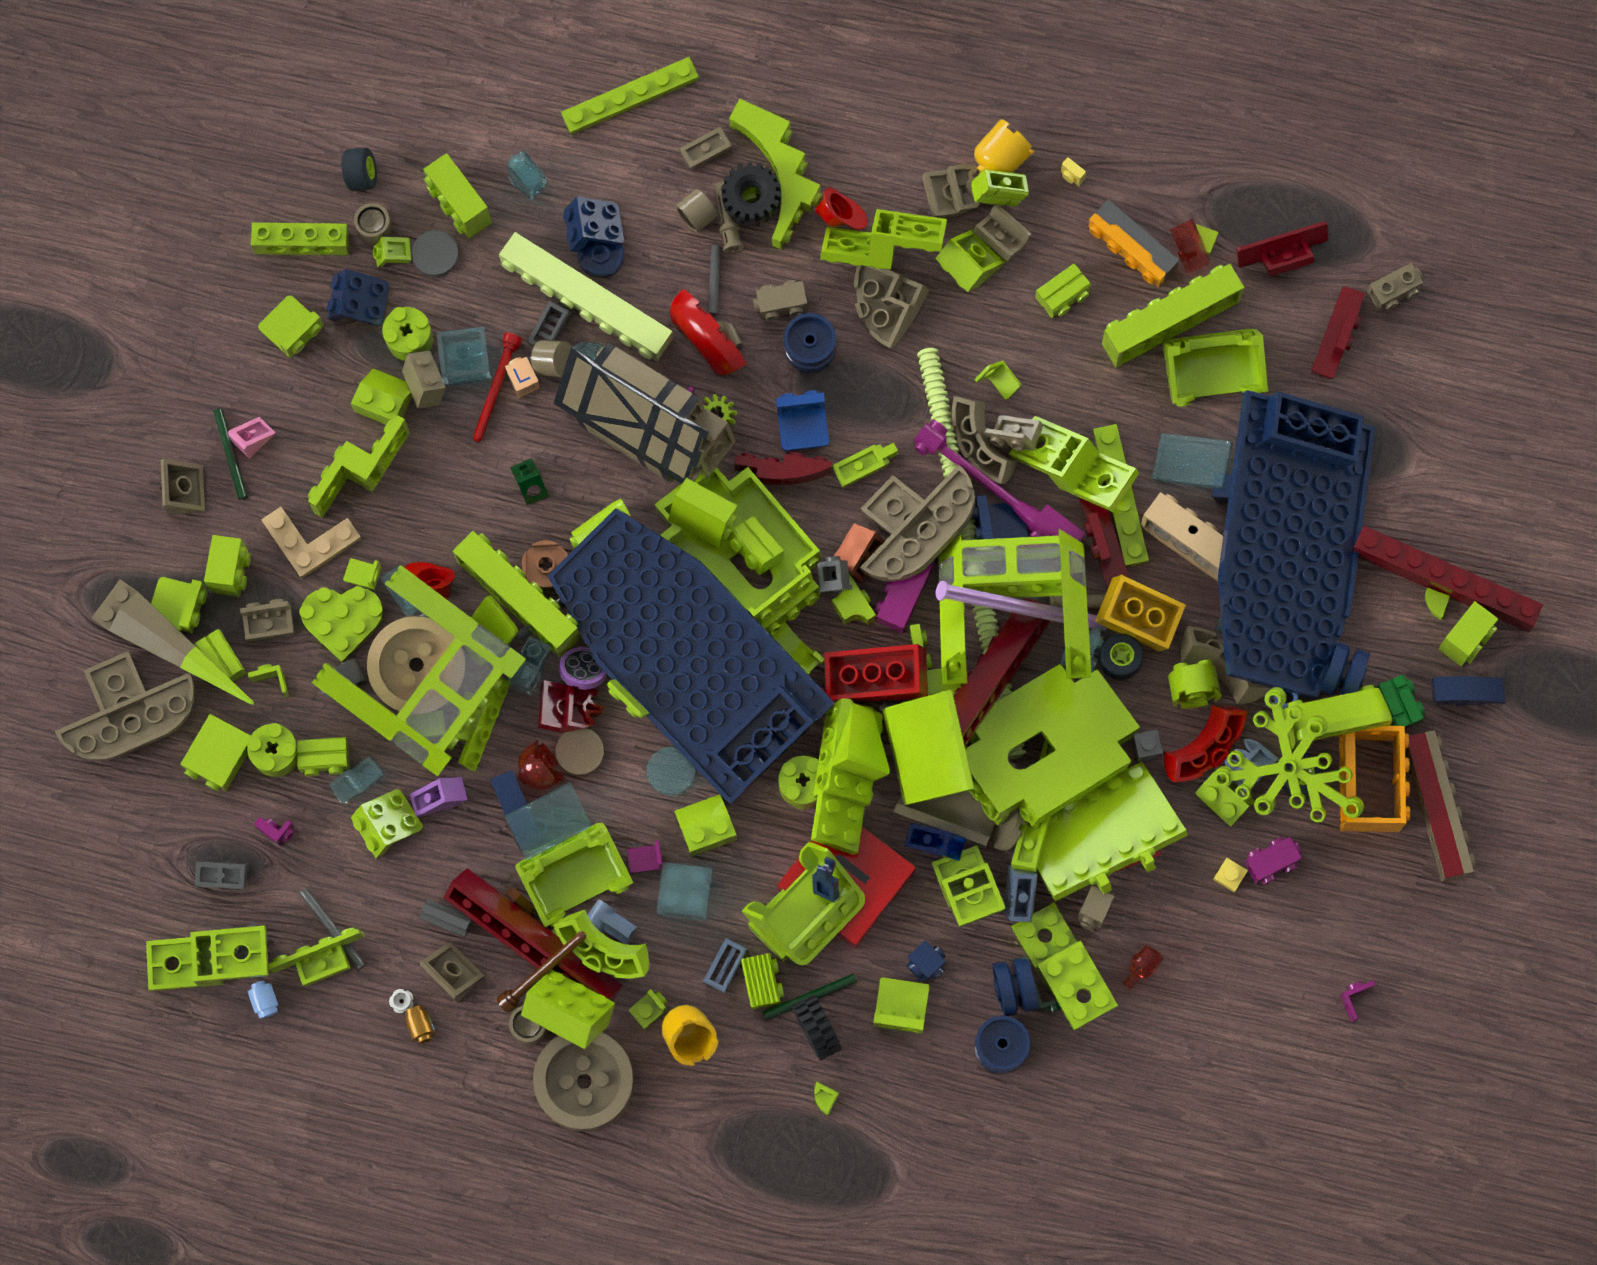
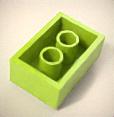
M447 153L424 168L426 176L424 181L428 192L433 198H438L441 203L440 207L447 217L451 215L454 221L453 224L460 234L465 233L468 239H470L492 223L488 207Z
M551 969L527 992L521 1016L585 1049L609 1026L615 1003Z

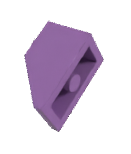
M462 777L439 778L410 794L416 817L451 809L468 800Z

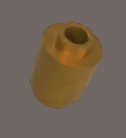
M419 1005L405 1011V1022L412 1041H418L419 1044L431 1041L433 1039L432 1036L436 1032L428 1010H425L423 1005Z

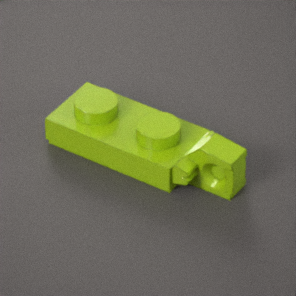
M894 443L882 448L881 444L877 446L874 444L834 464L832 469L842 488H845L885 468L890 464L889 459L899 454L898 449Z

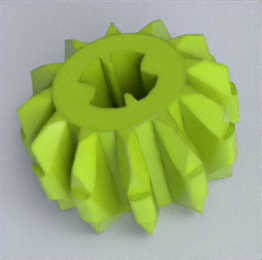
M713 394L712 402L709 398H704L705 405L703 406L710 412L713 411V413H715V410H719L723 420L728 422L729 425L735 424L736 421L731 417L736 416L737 411L729 410L733 407V402L724 404L726 396H723L721 401H718L717 395Z

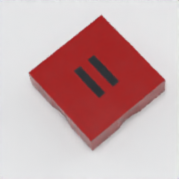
M863 827L861 829L858 853L854 855L813 840L811 841L829 849L865 895V903L862 909L837 934L854 949L859 946L876 924L884 908L897 897L916 872L914 865ZM799 858L777 884L778 891L782 889L786 891L806 870L799 862Z

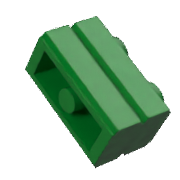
M1400 675L1376 686V688L1380 689L1390 710L1393 721L1391 726H1404L1406 730L1423 721L1425 710L1420 701L1416 702L1412 694L1415 693V688L1410 679L1406 680L1404 675Z

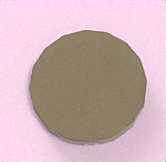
M584 728L569 731L559 738L556 745V758L560 767L567 773L576 776H587L595 772L602 764L604 745L600 737L593 730Z
M1019 808L1012 811L1004 823L996 826L993 835L994 848L1001 851L1010 850L1021 835V830H1019L1020 824L1024 825L1026 822L1022 818Z

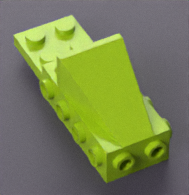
M843 698L835 702L825 715L813 797L817 798L811 840L854 855L858 853L864 808L870 805L873 798V782L889 775L890 769L880 737L883 731V714L874 711L872 707L857 705L851 699Z

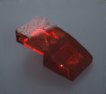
M1193 218L1170 229L1180 250L1178 255L1187 274L1209 264L1206 249Z

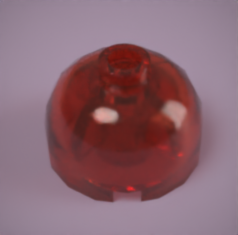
M536 740L528 745L519 755V772H517V775L524 785L528 784L537 790H548L564 780L563 772H557L555 765L559 763L551 750L544 743L538 745L539 740Z

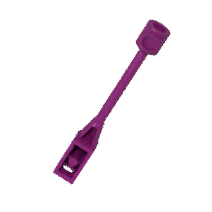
M932 420L930 423L927 422L913 441L916 443L914 449L923 456H926L928 453L932 456L938 453L943 454L954 464H959L967 474L1011 506L1013 511L1031 531L1029 537L1059 536V529L1078 541L1085 535L1081 529L1048 504L1042 511H1039L1029 504L1017 500L946 445V433L948 430L936 420Z

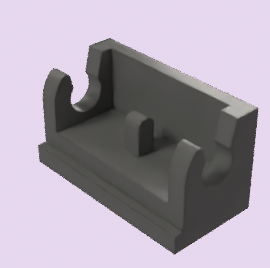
M197 861L195 886L244 889L248 885L246 875L250 864Z

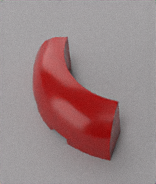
M685 289L681 290L670 306L672 323L694 344L714 373L725 375L735 372L746 365L747 362L731 339L729 340L722 331L718 332L721 326L710 313H706L699 306L700 303Z
M1212 705L1209 719L1195 740L1176 751L1164 752V766L1168 778L1173 782L1189 781L1203 776L1202 774L1212 767L1216 768L1228 757V751L1233 746L1235 740L1238 741L1241 736L1247 710L1231 706Z

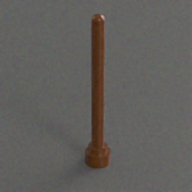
M583 931L578 932L514 990L504 991L497 997L499 1006L506 1012H511L518 1006L520 997L586 939V933Z

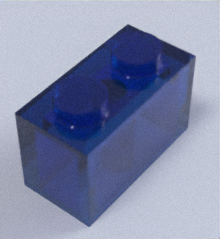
M910 823L904 846L918 852L960 862L966 838L949 831Z

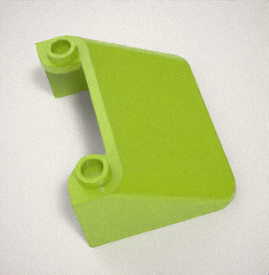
M808 842L799 854V862L806 870L768 909L764 904L753 901L742 910V913L753 925L798 965L810 963L862 909L865 903L864 893L829 849L812 842ZM826 857L836 862L832 876L839 880V898L835 902H831L813 893L812 875L817 871L818 865L824 866Z

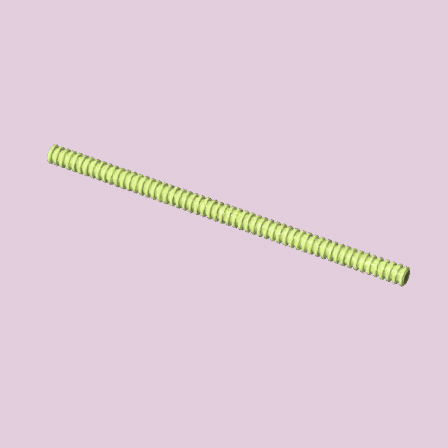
M926 348L919 351L917 357L920 358L919 365H922L920 370L923 372L922 379H925L923 384L926 386L925 393H928L926 398L929 400L928 407H931L929 412L933 414L931 421L936 420L948 430L946 433V445L958 454L960 449L957 447V440H955L957 436L954 433L955 427L952 426V419H950L952 413L949 412L951 409L950 405H947L949 399L946 398L947 391H944L946 385L943 384L944 377H941L943 371L940 370L941 363H938L940 361V357L937 356L938 349ZM939 453V456L942 457L940 459V462L943 464L942 470L945 471L943 476L946 478L957 465ZM972 516L965 528L958 534H961L962 540H976L975 528L977 526L974 525L975 520H973ZM985 563L965 564L963 566L964 570H967L965 576H986V569L983 568ZM972 604L975 607L973 609V613L976 614L974 618L978 621L976 623V627L979 628L978 635H981L979 641L983 643L981 645V649L984 650L982 654H985L991 639L999 634L997 633L999 627L996 626L997 619H994L996 613L993 611V608ZM1008 683L997 701L1012 693L1010 691L1012 688L1011 684ZM1024 743L1008 753V757L1018 759L1026 755V750H1023V747H1025Z

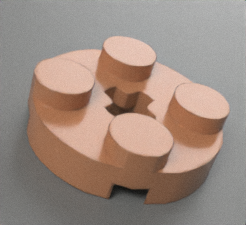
M544 540L534 543L522 557L521 566L522 571L526 574L525 578L530 584L534 581L541 589H553L554 587L548 575L568 554L559 544L553 541ZM545 559H548L549 563L553 564L547 571L539 568V564H543Z

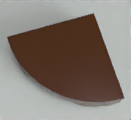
M512 886L506 891V895L516 902L527 914L530 915L536 909Z

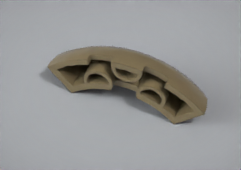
M954 396L952 426L955 427L958 439L957 444L965 459H968L974 467L991 480L1000 484L1007 483L1015 470L1017 461L1002 454L990 443V440L984 434L986 429L984 416L986 403Z
M1187 626L1181 641L1180 655L1182 663L1192 665L1202 660H1211L1212 665L1216 667L1218 678L1228 687L1237 705L1255 702L1270 690V687L1227 676L1223 640L1215 637V632Z

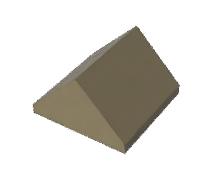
M161 459L162 502L168 515L204 512L203 465Z
M451 942L420 962V966L457 1004L484 977Z

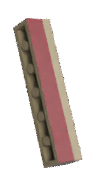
M1435 730L1409 736V746L1405 748L1407 758H1409L1410 770L1441 882L1470 876L1474 872L1473 868H1476L1473 854L1468 852L1469 837L1467 831L1462 830L1460 821L1463 820L1460 807L1455 805L1454 797H1456L1454 784L1449 783L1447 774L1450 773L1447 760H1443L1441 755L1443 750L1442 740L1440 736L1436 737Z

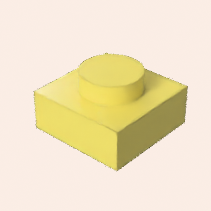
M1067 158L1062 163L1061 173L1063 178L1071 184L1074 182L1077 186H1080L1085 180L1086 171L1070 158Z
M1226 858L1213 880L1235 892L1248 870Z

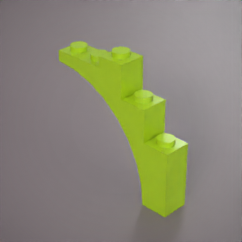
M739 98L729 117L730 127L745 135L760 148L769 160L780 183L782 204L779 221L772 237V246L782 249L784 243L788 244L793 235L791 229L794 223L798 224L804 211L811 213L813 207H817L820 204L823 195L820 194L819 184L802 177L808 164L805 161V153L786 145L793 132L790 128V121Z

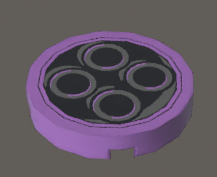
M588 647L572 648L565 652L560 659V676L567 685L572 687L573 685L579 686V689L584 690L595 688L603 683L607 674L596 663Z

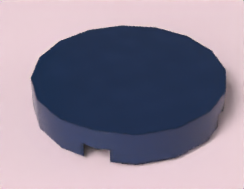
M589 240L578 252L577 257L581 268L588 275L595 278H607L621 269L624 263L625 251L622 244L615 245Z

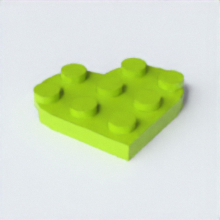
M356 586L342 595L325 587L320 588L306 597L299 611L302 623L307 630L342 663L377 630L383 619V608L380 599L372 591L360 586Z

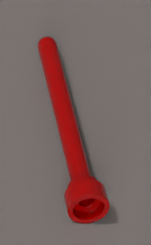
M508 332L504 333L502 339V348L504 350L473 435V439L476 442H480L484 436L506 373L505 366L509 365L512 353L520 348L522 338L518 335Z

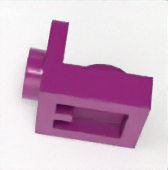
M259 817L254 823L257 830L279 846L283 842L287 843L294 834L293 829L295 826L289 820L285 822L279 831L278 828L280 826L270 818H267L265 821Z

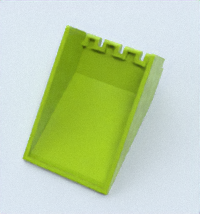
M952 689L883 709L884 721L904 806L974 789Z

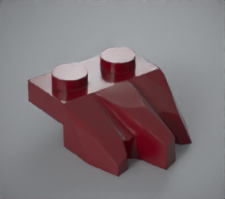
M544 680L541 683L538 728L564 733L595 725V721L591 717H598L605 708L591 700L597 696L598 690L594 688L584 690L579 689V686L573 685L572 687Z

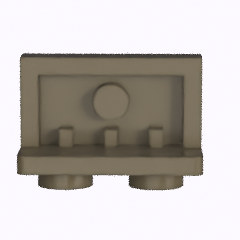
M998 204L993 207L991 213L978 223L972 231L1007 262L1025 248L1032 235Z
M1000 415L994 429L986 428L984 434L992 445L999 448L1008 446L1019 451L1023 449L1034 450L1044 425L1038 420Z
M274 599L270 601V604L264 605L249 603L245 608H240V613L243 616L245 640L247 642L295 634L291 605L288 601H284V599Z

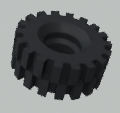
M747 162V167L739 164L737 165L738 170L735 171L732 168L729 171L730 176H725L724 185L722 184L721 187L722 202L725 211H728V216L731 219L735 217L736 222L739 224L744 221L745 226H750L751 222H755V226L761 225V220H764L766 223L770 220V215L773 217L776 215V209L781 204V188L776 174H772L769 167L764 169L760 163H757L756 167L753 166L752 162ZM748 187H755L761 193L760 199L755 203H748L742 197L743 191Z
M815 994L792 1005L796 1018L819 1061L842 1050L836 1033Z

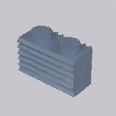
M1009 865L1008 875L1006 876L1008 879L1005 885L1007 889L1004 890L1006 892L1004 895V905L1006 908L1004 913L1010 921L1031 922L1038 874L1036 872L1014 869Z

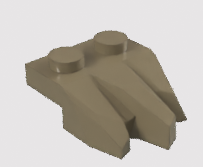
M966 164L949 166L947 170L925 172L922 175L932 217H956L977 208L981 204L974 201L971 186L974 179L973 175L977 172V166Z

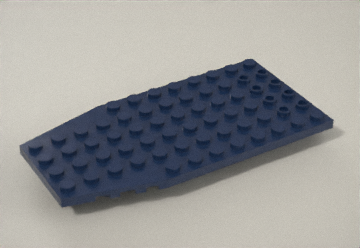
M1250 390L1243 392L1218 570L1227 676L1272 688L1278 687L1283 691L1310 698L1319 696L1328 672V664L1335 652L1336 643L1339 637L1342 636L1345 620L1349 617L1352 610L1359 553L1352 550L1363 527L1375 435L1374 426L1363 424L1364 416L1279 391L1270 396Z
M615 508L548 575L562 603L565 604L570 615L577 621V627L582 634L581 637L591 650L596 663L612 680L616 679L649 712L647 717L730 805L835 704L831 697L700 560L618 508Z

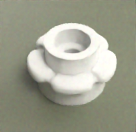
M398 989L394 991L389 999L390 1006L394 1008L393 1010L396 1013H404V1011L413 1007V995L409 991ZM400 999H403L404 1003L401 1004L399 1002Z

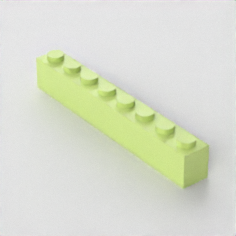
M514 232L500 252L501 265L507 271L512 273L516 271L526 283L530 285L535 283L541 287L540 290L549 297L554 295L560 299V303L570 310L572 308L580 312V316L588 322L593 320L600 324V329L611 335V333H614L620 337L619 340L628 347L633 345L639 349L638 352L645 358L651 359L652 357L658 361L673 340V332L518 233Z

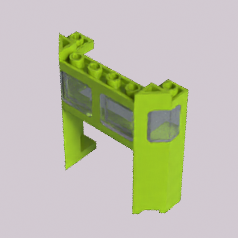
M1060 529L1059 536L962 540L960 534L938 555L939 582L946 581L948 585L1010 598L1062 596L1066 679L1091 678L1084 544ZM949 599L940 600L943 685L967 683L965 603Z
M400 565L397 568L398 571L394 572L390 578L391 580H387L385 585L455 636V639L397 715L335 670L329 663H324L322 666L324 669L320 670L316 676L317 678L312 683L438 777L452 758L445 750L447 748L452 750L460 738L456 735L462 728L465 731L474 721L471 715L476 709L480 711L489 701L486 695L491 689L496 691L504 681L501 675L504 673L509 678H512L526 659Z

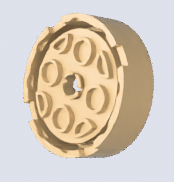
M424 616L404 617L387 625L372 642L367 658L369 681L378 697L388 706L400 711L455 639V636L431 618ZM462 647L439 676L440 681L456 693L461 686L465 672V656ZM416 657L420 658L424 664L422 670L418 672L411 670L409 667L411 659ZM430 689L411 714H423L437 710L449 701L434 689Z

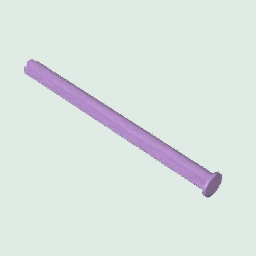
M940 581L936 588V598L941 601L949 599L1064 623L1063 608L948 585L946 581ZM1088 614L1089 628L1101 631L1107 630V627L1095 622L1097 615Z

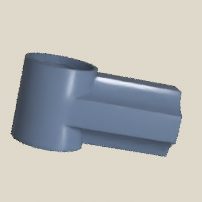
M599 899L588 913L590 921L599 931L606 932L622 944H626L637 929L634 924L618 915L616 910Z

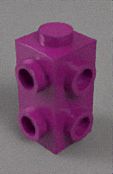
M1281 836L1269 843L1271 847L1263 851L1261 848H1257L1247 854L1249 858L1246 859L1244 864L1255 884L1262 882L1266 885L1277 878L1276 874L1282 871L1287 874L1298 868L1297 863L1302 859L1300 855L1303 853L1297 841L1293 842L1290 837L1283 839Z

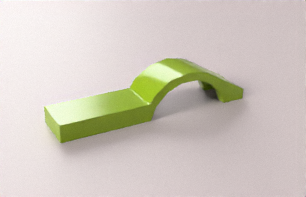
M786 622L773 635L775 640L809 675H811V671L819 663L823 664L825 662V659L817 651L810 649L798 638Z

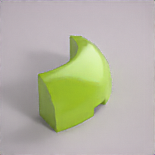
M585 910L566 916L553 925L564 945L578 932L583 931L586 933V939L572 952L582 960V964L598 973L602 971L615 975L614 977L638 978L644 977L647 974L649 956L646 944L627 945L606 937L593 925Z

